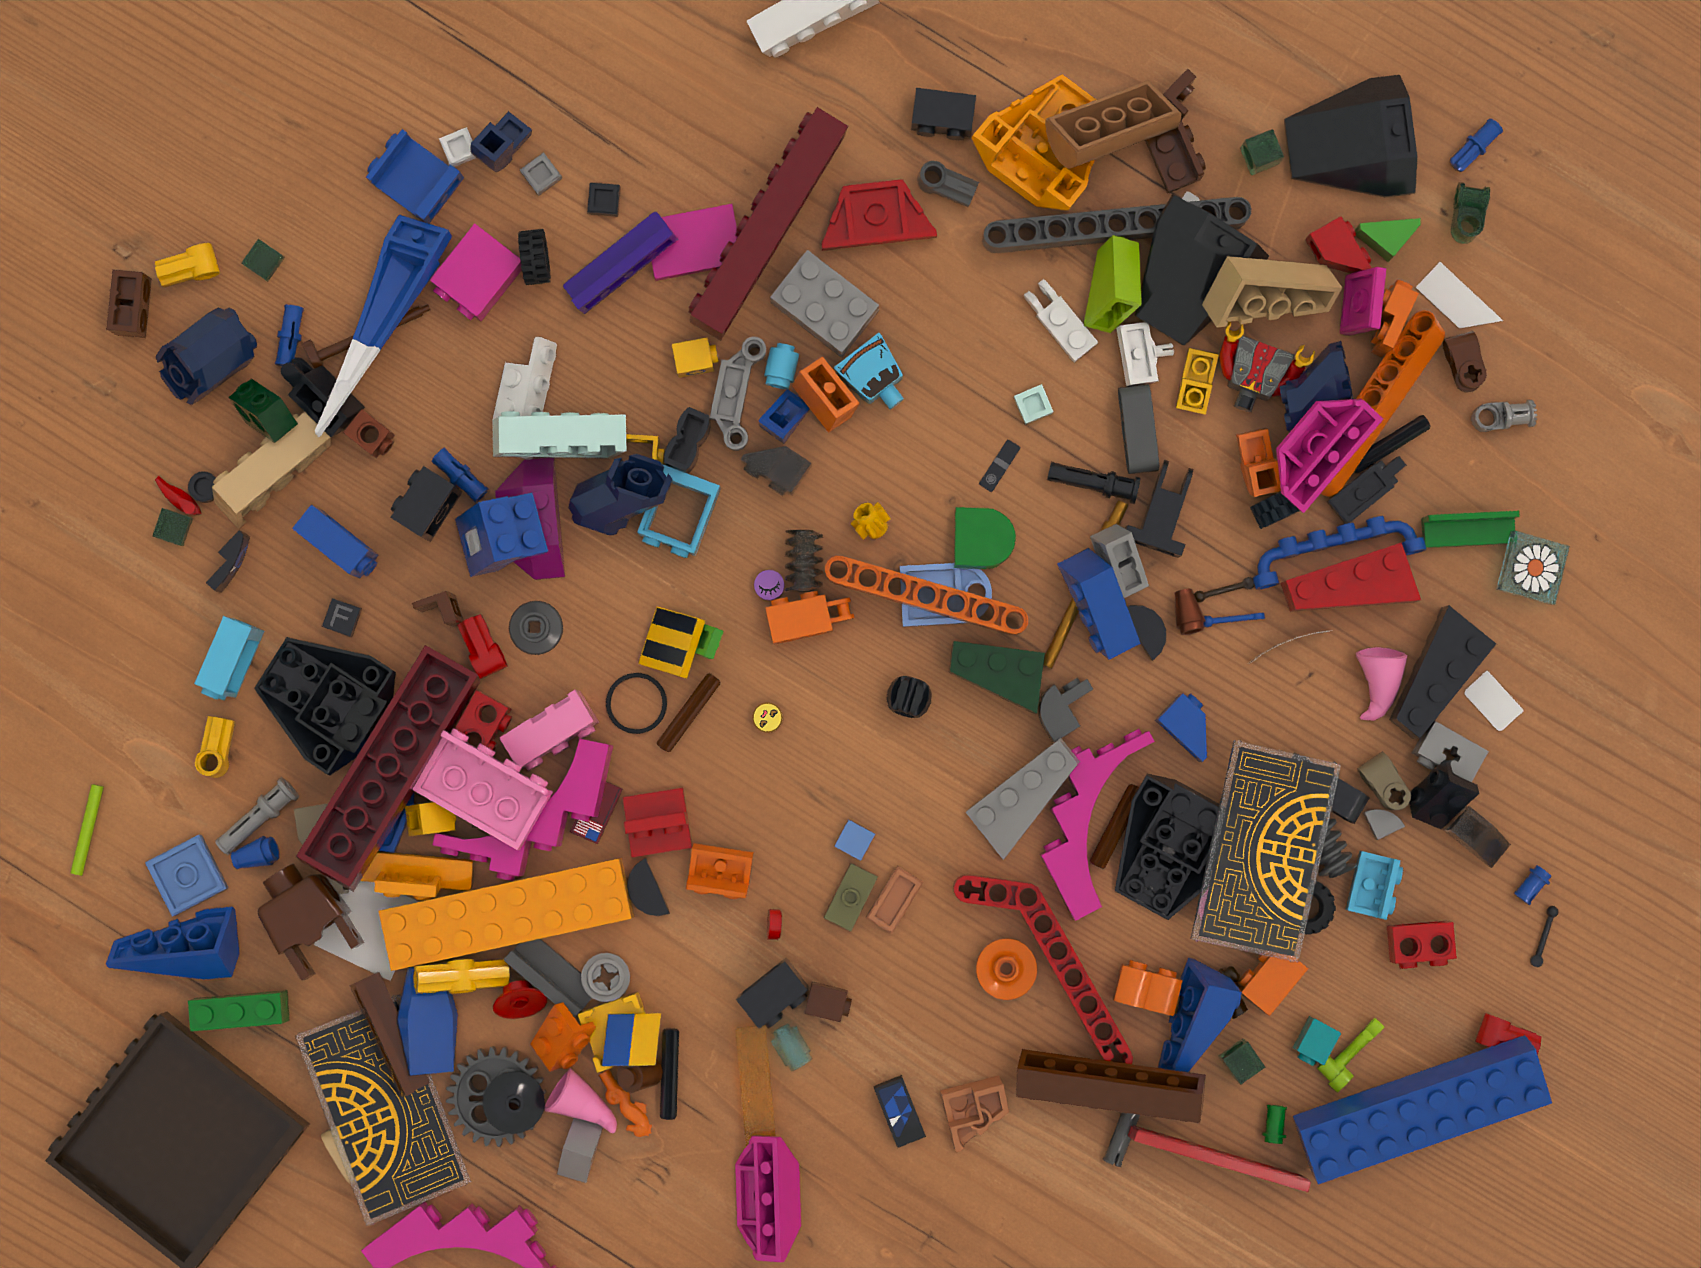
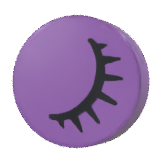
M762 571L754 581V589L757 595L764 600H775L784 591V580L776 571Z

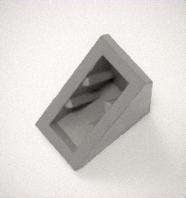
M573 1119L562 1149L558 1175L587 1183L603 1127L585 1120Z

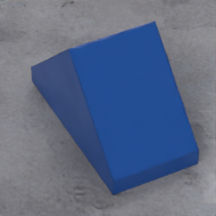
M787 389L762 415L758 421L759 426L785 444L810 408L800 397Z

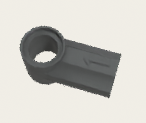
M928 161L925 163L917 179L918 186L925 193L938 194L966 207H969L979 182L945 168L938 161ZM928 171H934L939 175L940 181L934 184L929 183L925 179L924 174Z

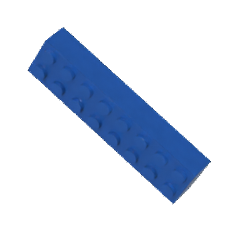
M1524 1035L1293 1115V1119L1309 1167L1317 1183L1321 1184L1552 1104V1100L1536 1049Z

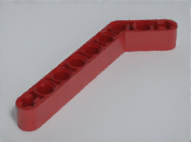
M962 875L958 877L954 882L953 892L960 901L1020 911L1102 1059L1110 1061L1114 1058L1111 1049L1106 1046L1113 1043L1120 1053L1125 1052V1055L1122 1056V1063L1132 1064L1133 1056L1127 1043L1040 889L1027 882L976 875ZM966 880H970V884L973 887L981 888L980 882H986L983 889L984 900L978 899L980 893L970 892L968 897H964V893L959 890V885H965ZM995 884L1003 885L1006 890L1005 897L1000 901H993L989 896V890ZM1031 888L1035 891L1036 899L1032 904L1023 905L1020 902L1019 895L1023 889ZM1047 915L1050 918L1051 925L1047 931L1039 932L1035 929L1034 922L1038 916ZM1055 942H1062L1065 945L1066 951L1061 958H1053L1050 955V947ZM1069 969L1080 971L1081 978L1075 985H1069L1065 982V974ZM1087 995L1093 996L1096 1001L1094 1009L1088 1012L1082 1011L1080 1009L1081 999ZM1105 1022L1110 1025L1111 1031L1106 1038H1098L1095 1035V1028L1099 1023Z

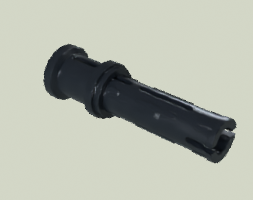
M1052 461L1047 481L1102 492L1105 498L1110 499L1111 496L1127 499L1130 500L1131 504L1136 502L1141 480L1140 477L1131 479L1117 476L1116 472L1113 471L1103 474Z

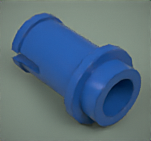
M1538 865L1534 869H1529L1531 873L1518 890L1514 892L1518 898L1528 905L1531 904L1545 884H1550L1548 880L1552 877Z

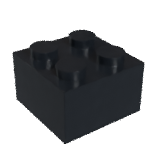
M423 466L420 471L416 469L409 478L407 485L410 487L404 497L398 496L391 507L393 514L390 518L431 542L463 491Z
M785 958L740 993L736 1000L758 1029L764 1025L769 1029L783 1018L781 1011L786 1007L790 1006L793 1010L807 999L805 992L808 991L809 986L790 961Z

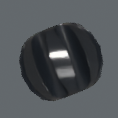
M897 677L887 691L888 707L894 713L904 717L919 718L927 712L931 704L932 693L930 686L926 682L914 677Z

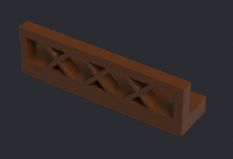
M380 972L351 984V990L400 1097L408 1096L414 1093L415 1090L429 1084L430 1082L426 1074L411 1076L408 1074L397 1024L398 1012Z

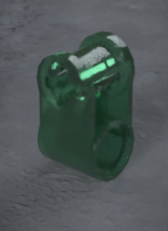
M1462 182L1458 183L1454 196V212L1451 225V235L1458 243L1468 244L1483 231L1486 210L1490 199V187L1485 186L1483 189L1467 187ZM1461 222H1469L1473 226L1474 232H1465Z

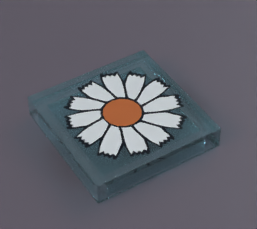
M1511 531L1496 590L1555 605L1570 546L1522 532Z

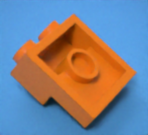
M1396 280L1389 290H1384L1381 327L1375 330L1371 339V343L1375 344L1371 353L1379 357H1383L1394 348L1419 293L1413 291V286L1409 283Z

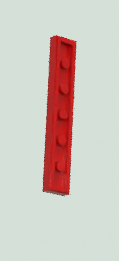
M1135 1125L1131 1126L1128 1137L1133 1141L1309 1192L1310 1180L1294 1172Z

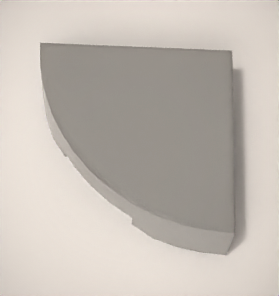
M1372 809L1363 812L1376 840L1405 827L1403 822L1389 811Z

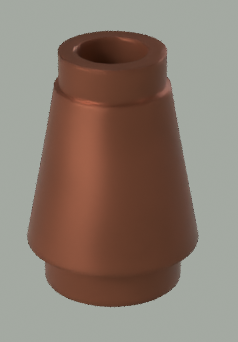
M1192 589L1176 591L1174 593L1176 628L1180 629L1181 635H1191L1205 629L1203 623L1206 620Z

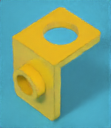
M626 434V442L653 444L652 459L660 461L664 465L665 449H660V439L658 436Z

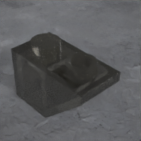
M787 446L744 454L741 458V462L745 464L743 468L745 472L756 479L760 476L770 481L768 487L781 496L785 492L792 496L812 467L811 462Z
M1466 806L1443 829L1490 868L1496 864L1511 845L1490 822L1470 806Z

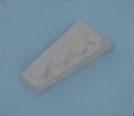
M1060 738L968 809L966 814L1004 860L1080 761L1062 738Z

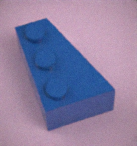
M1089 548L1057 564L1079 610V616L1091 635L1088 639L1096 653L1100 652L1110 660L1141 644L1111 565Z

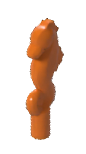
M609 1069L599 1074L598 1076L607 1089L605 1093L607 1102L610 1105L619 1104L621 1114L635 1124L627 1125L626 1130L633 1132L637 1137L649 1136L652 1125L649 1124L646 1116V1104L636 1101L634 1104L631 1103L630 1093L624 1091L619 1086Z

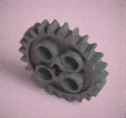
M491 1046L489 1055H486L481 1048L477 1051L478 1059L469 1054L466 1056L468 1066L463 1063L457 1065L461 1074H451L450 1078L456 1082V1085L447 1086L446 1090L454 1093V1096L446 1099V1103L454 1104L455 1108L448 1112V1114L458 1115L459 1119L454 1123V1126L464 1124L466 1127L462 1135L465 1136L472 1131L474 1133V1143L480 1137H484L485 1146H488L491 1140L495 1139L497 1146L501 1147L503 1138L506 1137L511 1145L515 1142L514 1134L499 1131L488 1120H479L475 1116V1108L478 1105H483V1099L470 1101L469 1096H484L486 1089H476L472 1083L473 1076L477 1074L484 1076L488 1087L493 1079L505 1072H522L534 1078L533 1074L537 1071L538 1067L535 1066L528 1069L527 1064L530 1058L527 1057L519 1061L518 1050L512 1056H508V1048L506 1046L503 1047L500 1054H497L495 1046ZM543 1077L534 1078L539 1084L544 1080ZM517 1098L509 1101V1103H515L518 1107L520 1106V1100ZM525 1132L517 1133L522 1139L526 1136Z

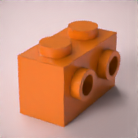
M823 356L799 371L792 385L828 433L850 419L860 404Z
M1263 950L1257 958L1260 963L1253 971L1248 969L1239 979L1238 983L1241 985L1239 987L1242 992L1241 994L1270 1016L1308 968L1294 956Z

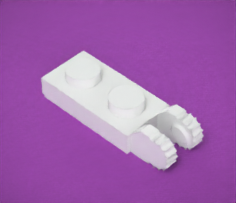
M1043 279L1038 285L1042 293L1052 303L1044 309L1037 297L1030 291L1024 294V298L1037 313L1036 317L1075 363L1096 346L1098 341L1061 296L1058 297L1054 289Z

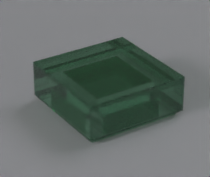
M258 239L241 264L268 282L285 257Z
M162 508L152 536L184 546L193 518Z

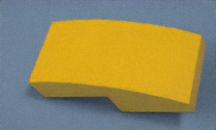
M1188 347L1176 403L1177 409L1206 415L1219 354Z

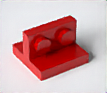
M683 788L622 797L626 817L624 822L625 834H628L632 857L692 848Z

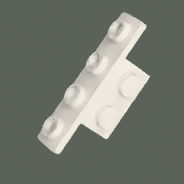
M535 337L529 365L505 362L493 420L501 416V412L506 411L520 412V416H531L533 412H543L553 363L556 358V343L542 337ZM520 457V458H523V459H526V460H530V459H532L533 457Z

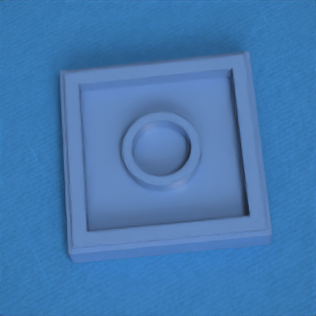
M201 834L145 862L172 917L228 889Z

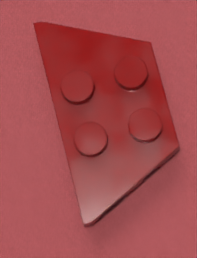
M903 179L847 185L842 187L836 208L833 211L829 227L821 245L823 251L937 238V231L923 213V209L914 199Z

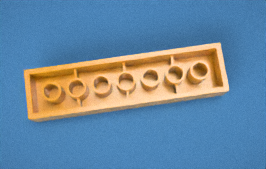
M622 858L383 909L379 911L390 969L394 971L628 920L634 917L627 889Z

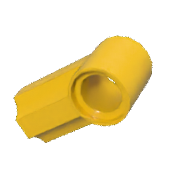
M211 243L197 244L187 248L185 253L155 261L156 274L163 287L192 279L196 281L206 280L220 274Z
M207 717L201 750L195 758V767L200 774L211 778H219L227 772L229 768L228 754L235 721L218 717ZM215 755L218 759L217 768L213 771H208L206 767L207 759Z

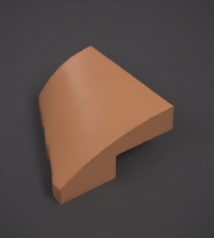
M999 1075L940 1090L956 1153L965 1149L963 1145L975 1135L979 1134L981 1136L986 1132L992 1122L999 1121L1009 1113L1004 1086Z

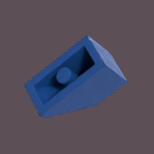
M1182 693L1175 698L1155 721L1198 762H1203L1207 758L1206 714L1201 710L1203 704L1192 694L1186 696Z

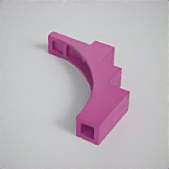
M1137 729L1123 736L1126 742L1114 747L1113 743H1110L1096 750L1099 756L1095 758L1090 748L1082 750L1079 745L1071 749L1080 761L1068 776L1076 795L1071 796L1070 792L1054 799L1056 805L1050 808L1066 841L1062 843L1058 838L1043 846L1045 852L1041 853L1040 856L1070 915L1075 921L1102 907L1092 884L1087 860V834L1094 804L1106 780L1115 768L1128 755L1155 742L1149 731L1141 733L1140 729Z
M579 738L574 760L565 779L546 803L520 851L492 835L466 839L443 833H435L432 845L441 847L440 853L458 856L459 851L470 853L469 859L480 862H488V857L491 858L489 870L496 871L497 878L514 881L515 876H524L531 841L535 842L533 848L552 851V846L559 847L562 845L568 812H572L571 818L589 822L590 816L598 817L613 745Z
M424 1201L361 1250L373 1268H391L398 1262L413 1255L440 1248L454 1247L474 1248L506 1257L524 1268H557L555 1265L551 1267L545 1260L546 1252L536 1240L534 1242L530 1240L538 1230L535 1226L538 1222L529 1209L523 1210L520 1205L490 1227L488 1225L490 1219L486 1212L480 1206L476 1208L473 1203L442 1225L440 1222L442 1216L434 1205L428 1206Z

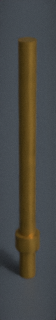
M1118 500L1109 520L1104 521L1100 531L1115 524L1120 525L1129 505ZM1073 597L1044 656L1043 665L1050 669L1053 668L1079 612Z

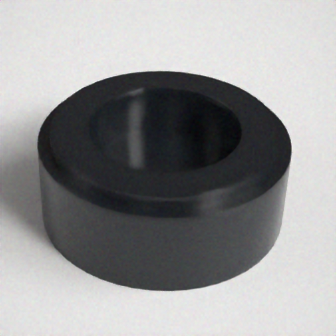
M208 472L194 474L188 484L190 495L195 500L203 503L213 501L212 486L215 485L213 481L216 479V476Z

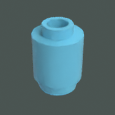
M777 343V347L770 348L764 373L766 385L779 389H789L790 383L794 382L799 353L794 352V346Z

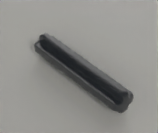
M1421 415L1372 445L1354 473H1360L1429 430L1431 426L1427 418Z
M666 1028L662 1032L661 1067L663 1073L661 1078L660 1118L664 1120H673L677 1116L679 1030L675 1028Z

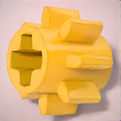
M879 502L874 506L871 503H863L854 511L853 517L855 520L851 522V525L863 540L867 536L871 539H877L886 533L888 529L886 522L891 518Z

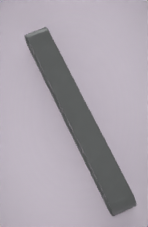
M1242 197L1189 202L1203 210L1210 211L1212 215L1234 229H1239L1245 225L1252 210L1250 203ZM1166 204L994 221L986 226L982 242L986 250L991 253H1006L1105 243L1112 235L1124 237L1128 240L1153 238L1156 221ZM1237 207L1241 209L1243 218L1240 220L1233 219L1229 214V208ZM1142 216L1150 217L1154 222V226L1150 229L1143 228L1139 224V218ZM1112 219H1118L1123 223L1124 229L1115 232L1111 230L1108 223ZM1082 222H1089L1093 225L1094 232L1085 235L1081 233L1078 225ZM1052 225H1059L1064 229V235L1055 238L1050 235L1048 228ZM1022 228H1029L1034 232L1035 237L1032 240L1025 241L1020 238L1018 231ZM992 231H999L1004 235L1005 240L1002 243L995 244L989 240L988 235Z

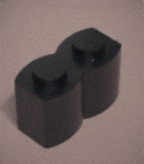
M688 407L681 414L677 423V435L671 439L665 450L664 462L666 466L685 473L692 471L698 460V447L706 441L710 433L711 420L709 415L691 407Z

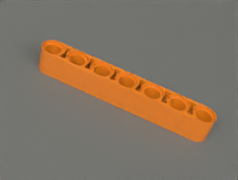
M1419 311L1412 316L1399 335L1394 348L1385 355L1356 399H1363L1383 420L1321 492L1323 496H1334L1342 490L1445 338V331L1430 311Z
M844 556L831 557L825 565L827 579L831 583L1008 635H1018L1028 625L1027 613L1022 608ZM841 562L846 565L847 573L843 578H835L830 574V568L834 563ZM862 572H873L877 577L876 583L870 587L863 586L859 581V576ZM894 579H900L905 583L906 590L901 595H893L888 589L889 583ZM925 587L932 589L935 594L934 601L929 604L920 602L917 596L920 589ZM950 597H960L964 602L963 610L960 612L950 611L947 607V600ZM986 604L992 608L993 617L990 620L982 621L977 617L976 609L980 605ZM1017 613L1021 616L1022 626L1019 629H1011L1007 626L1006 617L1008 614Z

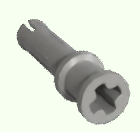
M282 777L277 780L278 784L266 795L261 794L258 797L257 805L238 820L227 832L215 840L216 845L223 853L229 855L269 818H277L280 815L279 811L291 800L296 801L299 798L297 791L288 781Z

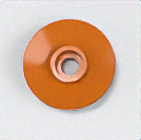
M1004 938L991 942L981 951L976 963V974L981 987L989 995L997 999L1012 1000L1023 996L1031 989L1037 976V963L1032 951L1025 944L1014 939ZM1003 963L1011 964L1012 970L1010 973L1003 974L1000 971Z

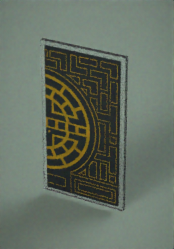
M1241 740L1233 741L1190 939L1196 942L1202 941L1289 960L1291 963L1299 961L1341 764L1244 743Z
M400 994L391 997L397 1012L401 1000ZM361 1010L295 1035L366 1226L374 1225L378 1221L461 1186H466L471 1182L431 1074H426L430 1082L429 1084L415 1090L414 1093L408 1096L400 1097Z

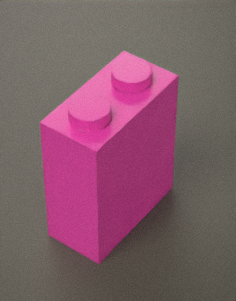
M474 223L430 279L432 284L436 286L433 292L446 302L450 298L459 304L457 310L470 321L473 317L482 321L522 271L521 261L518 256Z

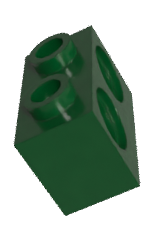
M252 378L238 386L236 391L228 397L245 423L274 443L298 424L283 400Z

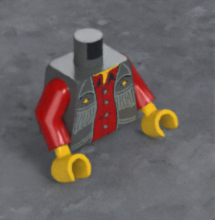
M1228 322L1227 326H1225L1227 336L1224 337L1219 360L1223 376L1228 380V387L1239 391L1234 407L1240 410L1251 412L1256 398L1268 401L1271 396H1281L1280 386L1286 385L1288 380L1298 379L1305 370V366L1313 362L1315 351H1313L1309 358L1301 355L1305 345H1301L1298 348L1295 356L1289 352L1243 336L1244 324H1240V328L1237 331L1230 330L1231 322Z

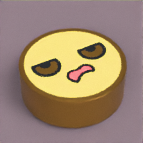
M765 702L755 708L752 720L758 730L771 733L781 726L783 714L777 705Z

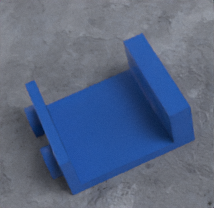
M402 129L399 134L395 133L389 138L385 145L387 150L380 158L376 157L370 163L366 178L371 184L421 221L430 224L464 177L459 170L451 164L450 166L445 164L414 141Z

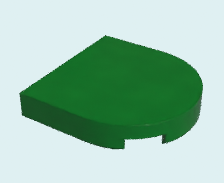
M955 508L954 568L991 569L999 566L1009 558L1015 546L1016 534L1012 523L1004 514L989 508Z

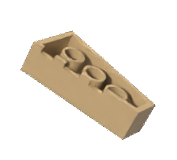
M1227 256L1202 306L1218 328L1227 326L1228 322L1239 321L1240 324L1252 323L1253 318L1267 317L1268 320H1274L1287 313H1292L1295 317L1329 312L1342 286L1327 265Z
M306 412L300 416L298 414L293 415L298 424L277 442L274 443L267 437L264 438L260 443L262 447L253 454L251 452L244 454L238 460L236 468L230 473L228 471L222 472L213 481L215 484L212 486L214 503L238 529L246 523L243 517L250 510L258 512L267 504L266 501L270 497L269 493L272 490L275 492L281 491L289 484L294 476L292 472L295 469L298 473L302 472L331 446V438L325 431L320 437L315 434L317 423Z

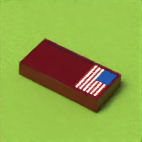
M606 781L598 817L590 816L589 822L575 819L570 832L595 844H599L623 789Z

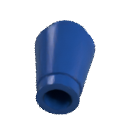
M262 836L232 852L231 860L236 869L269 866L279 859V848L273 837L266 838Z

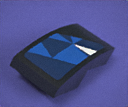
M239 530L218 552L227 561L206 582L214 591L222 593L239 570L250 540V536L245 532Z
M902 1075L873 1086L897 1148L926 1137Z

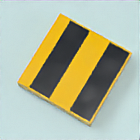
M656 607L638 664L687 679L705 620Z

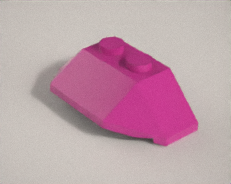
M1363 399L1316 401L1276 448L1281 494L1299 511L1304 513L1381 423L1383 418Z
M755 1135L750 1138L749 1144L735 1164L737 1226L746 1243L752 1249L755 1260L785 1262L801 1227L799 1163L781 1137Z

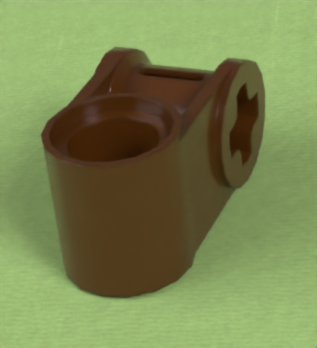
M1470 331L1445 338L1443 340V350L1457 388L1463 392L1477 390L1485 381L1487 373L1475 332ZM1468 371L1470 375L1475 374L1477 377L1473 382L1471 378L1465 379L1464 377Z

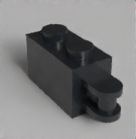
M298 357L291 360V362L283 364L281 374L294 387L288 396L318 424L337 379L323 365L313 369L304 359ZM350 393L325 429V432L330 437L342 432L349 426L360 410L365 407Z

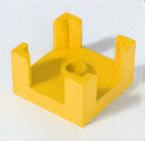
M639 992L583 1010L577 1014L581 1025L593 1022L596 1026L590 1036V1044L594 1053L593 1062L597 1073L613 1067L602 1066L608 1014H646Z

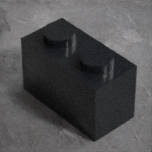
M916 88L911 130L917 131L918 135L933 137L935 133L946 134L947 138L951 140H964L965 137H971L976 95Z

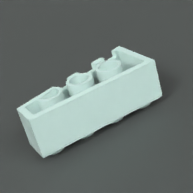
M506 411L501 412V416L492 420L493 457L613 458L627 451L626 415H609L608 413L579 415V413L569 412L561 413L560 416H550L549 412H533L531 416H520V412Z

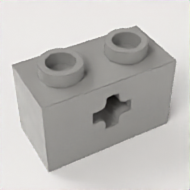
M1434 721L1419 739L1412 754L1419 757L1417 760L1419 764L1430 770H1433L1446 760L1451 763L1453 775L1472 782L1489 751ZM1452 749L1450 754L1454 756V759L1446 760V755L1442 752Z

